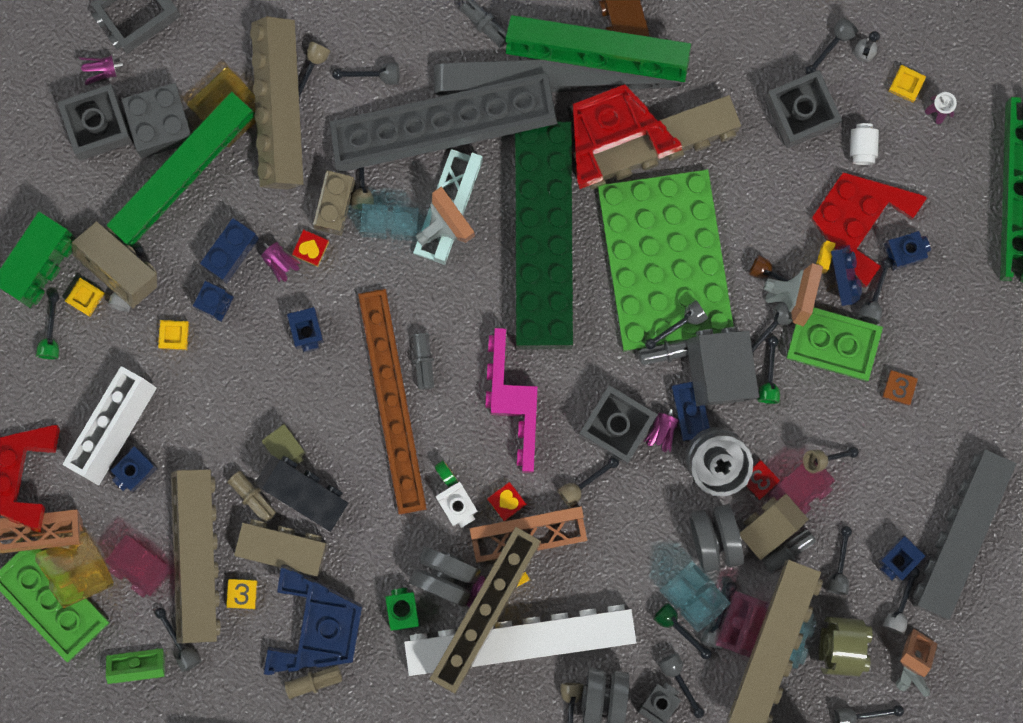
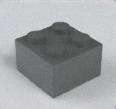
M820 70L767 92L764 98L787 149L833 130L842 122Z
M176 83L122 98L136 151L141 158L180 147L192 134L183 99Z
M111 84L58 101L74 154L80 161L133 143L117 92Z
M608 385L579 433V437L627 465L658 414Z

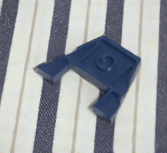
M282 565L277 593L307 598L298 651L268 647L264 674L272 675L275 672L287 670L292 672L314 666L318 668L352 663L362 604L286 565Z

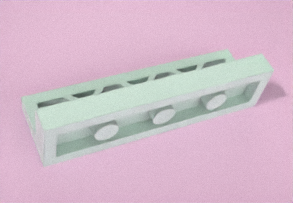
M451 149L437 189L441 186L444 188L455 183L458 192L452 202L463 215L482 165L483 156L472 153L470 156ZM454 158L468 162L465 173L455 177L451 169ZM450 173L452 179L446 182L448 174ZM429 208L428 214L426 216L421 231L426 229L430 224L432 216L431 208ZM449 237L437 238L439 245L435 254L421 250L423 245L417 241L413 254L445 265L454 240Z

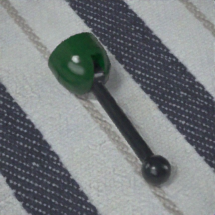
M666 603L655 614L653 620L664 628L674 627L700 652V656L703 659H709L712 655L711 650L703 648L677 623V611L671 604Z

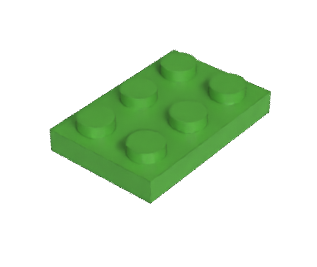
M813 308L812 315L804 327L795 324L786 359L868 382L883 327Z

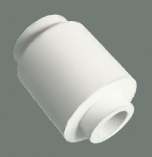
M860 123L856 124L855 129H851L850 157L853 158V164H875V158L878 157L879 130L873 129V124Z

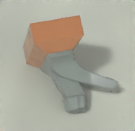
M442 186L432 193V203L430 204L432 211L430 224L426 229L415 235L417 241L424 245L439 237H449L454 241L459 240L467 243L474 238L475 232Z
M812 263L788 282L768 278L764 284V290L769 292L766 295V302H784L788 307V311L792 314L793 323L804 327L813 312L823 266Z
M914 628L907 636L900 660L904 666L903 672L896 682V687L904 692L911 686V681H913L923 696L926 697L930 696V690L923 677L927 675L932 667L938 644Z

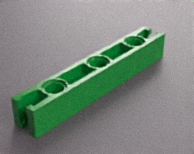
M511 15L506 34V54L672 81H686L691 43Z
M231 91L113 217L107 226L127 245L133 247L255 117V113Z
M1011 97L1005 103L1000 281H1012L1014 277V272H1011L1012 259H1021L1023 270V251H1016L1012 246V240L1015 238L1023 243V196L1017 195L1013 188L1014 184H1021L1023 186V141L1019 140L1015 134L1016 129L1023 130V120L1017 119L1016 105L1021 103L1020 97ZM1023 273L1020 277V282H1023Z

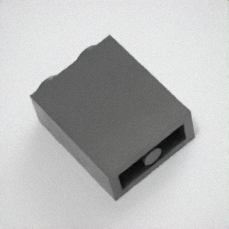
M738 327L721 329V333L713 334V329L696 331L695 337L687 339L696 407L744 402L759 398L749 331H738Z

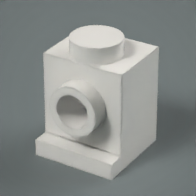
M460 482L436 496L453 527L459 524L463 528L476 520L473 515L478 511ZM456 501H460L464 505L463 510L460 512L453 510L452 506Z

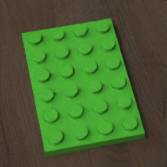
M708 169L612 183L598 187L623 352L646 348L645 342L647 339L655 338L682 320L685 308L695 300L698 301L708 319L698 325L687 322L656 343V345L664 344L666 340L670 343L695 337L696 331L713 329V334L721 333V329L734 327Z

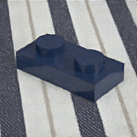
M844 245L831 251L842 306L854 304L860 300L862 294L861 282L859 279H856L854 269L857 266L855 253L851 252L850 245Z
M693 381L671 386L683 442L692 440L700 431L710 428L705 406L696 407Z

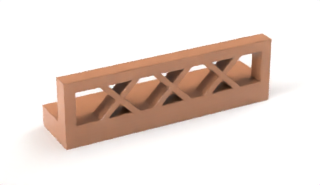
M582 506L469 528L476 563L498 559L501 552H497L501 546L504 547L506 545L504 542L509 534L514 531L515 527L522 531L533 529L530 533L531 536H533L537 528L544 526L554 532L550 541L540 544L537 551L587 541ZM577 520L580 532L579 537L567 538L559 532L565 522ZM561 523L557 530L550 526ZM505 534L501 541L494 537ZM557 535L564 539L553 542ZM489 537L499 544L493 554L480 555L478 539Z
M77 509L44 513L41 532H35L20 523L16 524L9 521L8 518H0V540L14 539L10 544H2L0 542V553L80 544V531H83V520ZM60 533H73L71 537L60 538L56 535ZM42 536V538L37 541H31L29 538H27Z

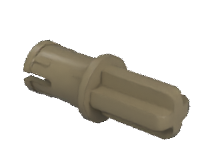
M238 471L228 480L227 483L243 499L242 503L244 505L248 504L263 522L269 521L275 515V509L260 494L261 489H256L242 471Z
M335 666L316 673L310 671L307 676L286 681L284 685L289 699H293L312 691L318 693V689L342 682V673L339 667Z

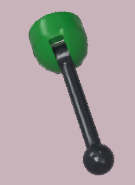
M51 292L48 296L51 303L47 338L38 343L36 357L57 360L59 359V345L52 339L56 302L59 301L60 296L57 292Z
M770 336L767 340L770 346L767 383L762 384L759 388V398H757V401L765 404L780 403V389L773 383L775 346L778 345L779 340L776 336Z

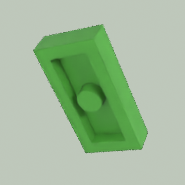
M163 648L107 655L105 675L107 684L165 677V654Z

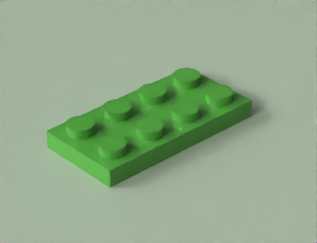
M42 549L19 551L0 569V592L67 663L110 624V621Z

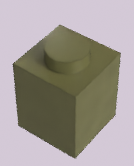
M285 424L262 440V443L271 455L281 460L284 455L298 465L304 461L302 456L306 452Z

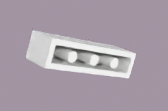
M121 366L62 465L99 486L157 388L144 378Z

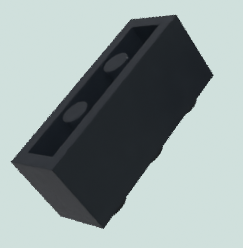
M272 455L254 485L331 532L349 504L341 498L343 492L330 484L327 488H324L318 484L321 478L308 470L304 474L297 471L295 468L298 464L283 455L280 460Z

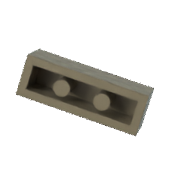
M96 221L72 242L73 256L132 308L157 288V272L155 268L148 262H142L132 247L127 244L123 245L117 240L115 233L110 228H104Z
M254 519L250 520V524L242 523L234 556L280 568L282 565H286L300 573L316 577L320 576L328 545L321 542L322 536L306 533L305 538L295 536L294 529L278 526L277 531L267 529V523Z

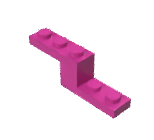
M495 328V335H489L488 352H494L493 363H488L487 380H492V391H486V408H491V415L525 417L524 421H519L518 438H524L523 449L517 450V466H522V473H533L538 387L504 385L506 329Z

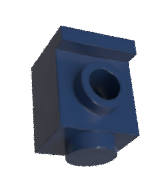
M919 231L890 239L884 244L887 255L893 262L891 266L893 271L925 261L928 258L927 253L931 251L927 237H921ZM907 244L914 246V253H909L906 250Z
M205 281L193 307L197 311L222 322L234 297L229 295L226 290Z
M315 307L287 314L296 349L302 348L303 353L318 350L319 344L324 343ZM304 328L312 329V335L310 337H304L302 335V331Z
M134 446L111 470L115 475L112 481L122 491L128 488L134 492L158 468ZM132 465L135 467V474L128 476L126 468Z
M903 536L878 561L882 565L879 570L891 581L894 578L902 581L925 555L909 539ZM895 556H900L903 560L902 565L899 567L893 563Z

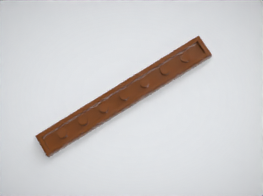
M386 289L359 293V302L398 513L402 515L427 510Z

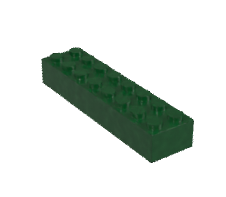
M557 122L554 125L515 133L516 349L573 348L571 122Z

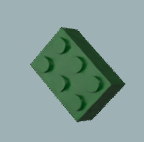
M38 212L0 268V289L29 308L33 304L37 305L44 296L45 291L43 288L47 282H52L57 277L61 269L59 264L63 258H68L73 253L72 242L76 237L60 224Z

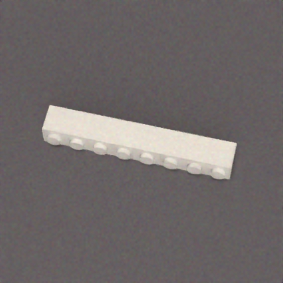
M623 604L607 607L608 613L597 614L595 608L579 611L580 617L569 618L567 612L551 615L552 621L540 622V617L523 619V625L512 626V621L498 622L495 624V629L491 631L472 667L635 644L636 636L632 609L625 610ZM455 629L438 631L439 637L427 638V633L410 635V641L404 642L409 676L434 672L455 635Z

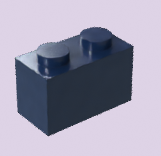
M232 218L200 264L209 273L227 284L259 238L256 233Z

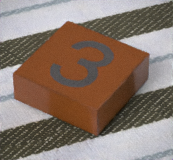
M892 370L889 371L882 398L910 406L918 378Z

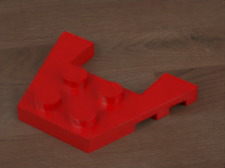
M625 84L573 104L577 183L579 189L603 181V175L594 157L595 154L641 136L648 135L658 159L682 150L681 142L667 131V127L649 112L645 104Z
M843 172L811 218V221L827 241L836 243L835 248L850 245L851 252L855 253L857 266L854 268L856 277L860 280L861 285L866 288L881 266L858 251V246L887 204L912 220L927 197Z
M58 425L0 437V515L8 518L11 522L27 526L35 532H41L45 507L43 504L17 502L27 451L56 453L60 434Z

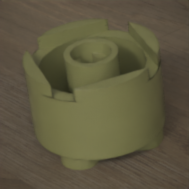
M826 617L824 622L829 623L827 628H821L819 638V660L825 661L826 667H820L822 673L859 677L862 672H868L870 669V656L867 655L868 643H871L872 627L866 626L862 619Z

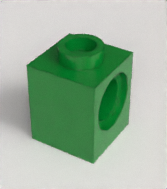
M408 588L391 590V596L385 597L390 631L419 627L415 593H408ZM404 600L409 603L410 612L407 616L399 617L395 614L394 606L398 601Z

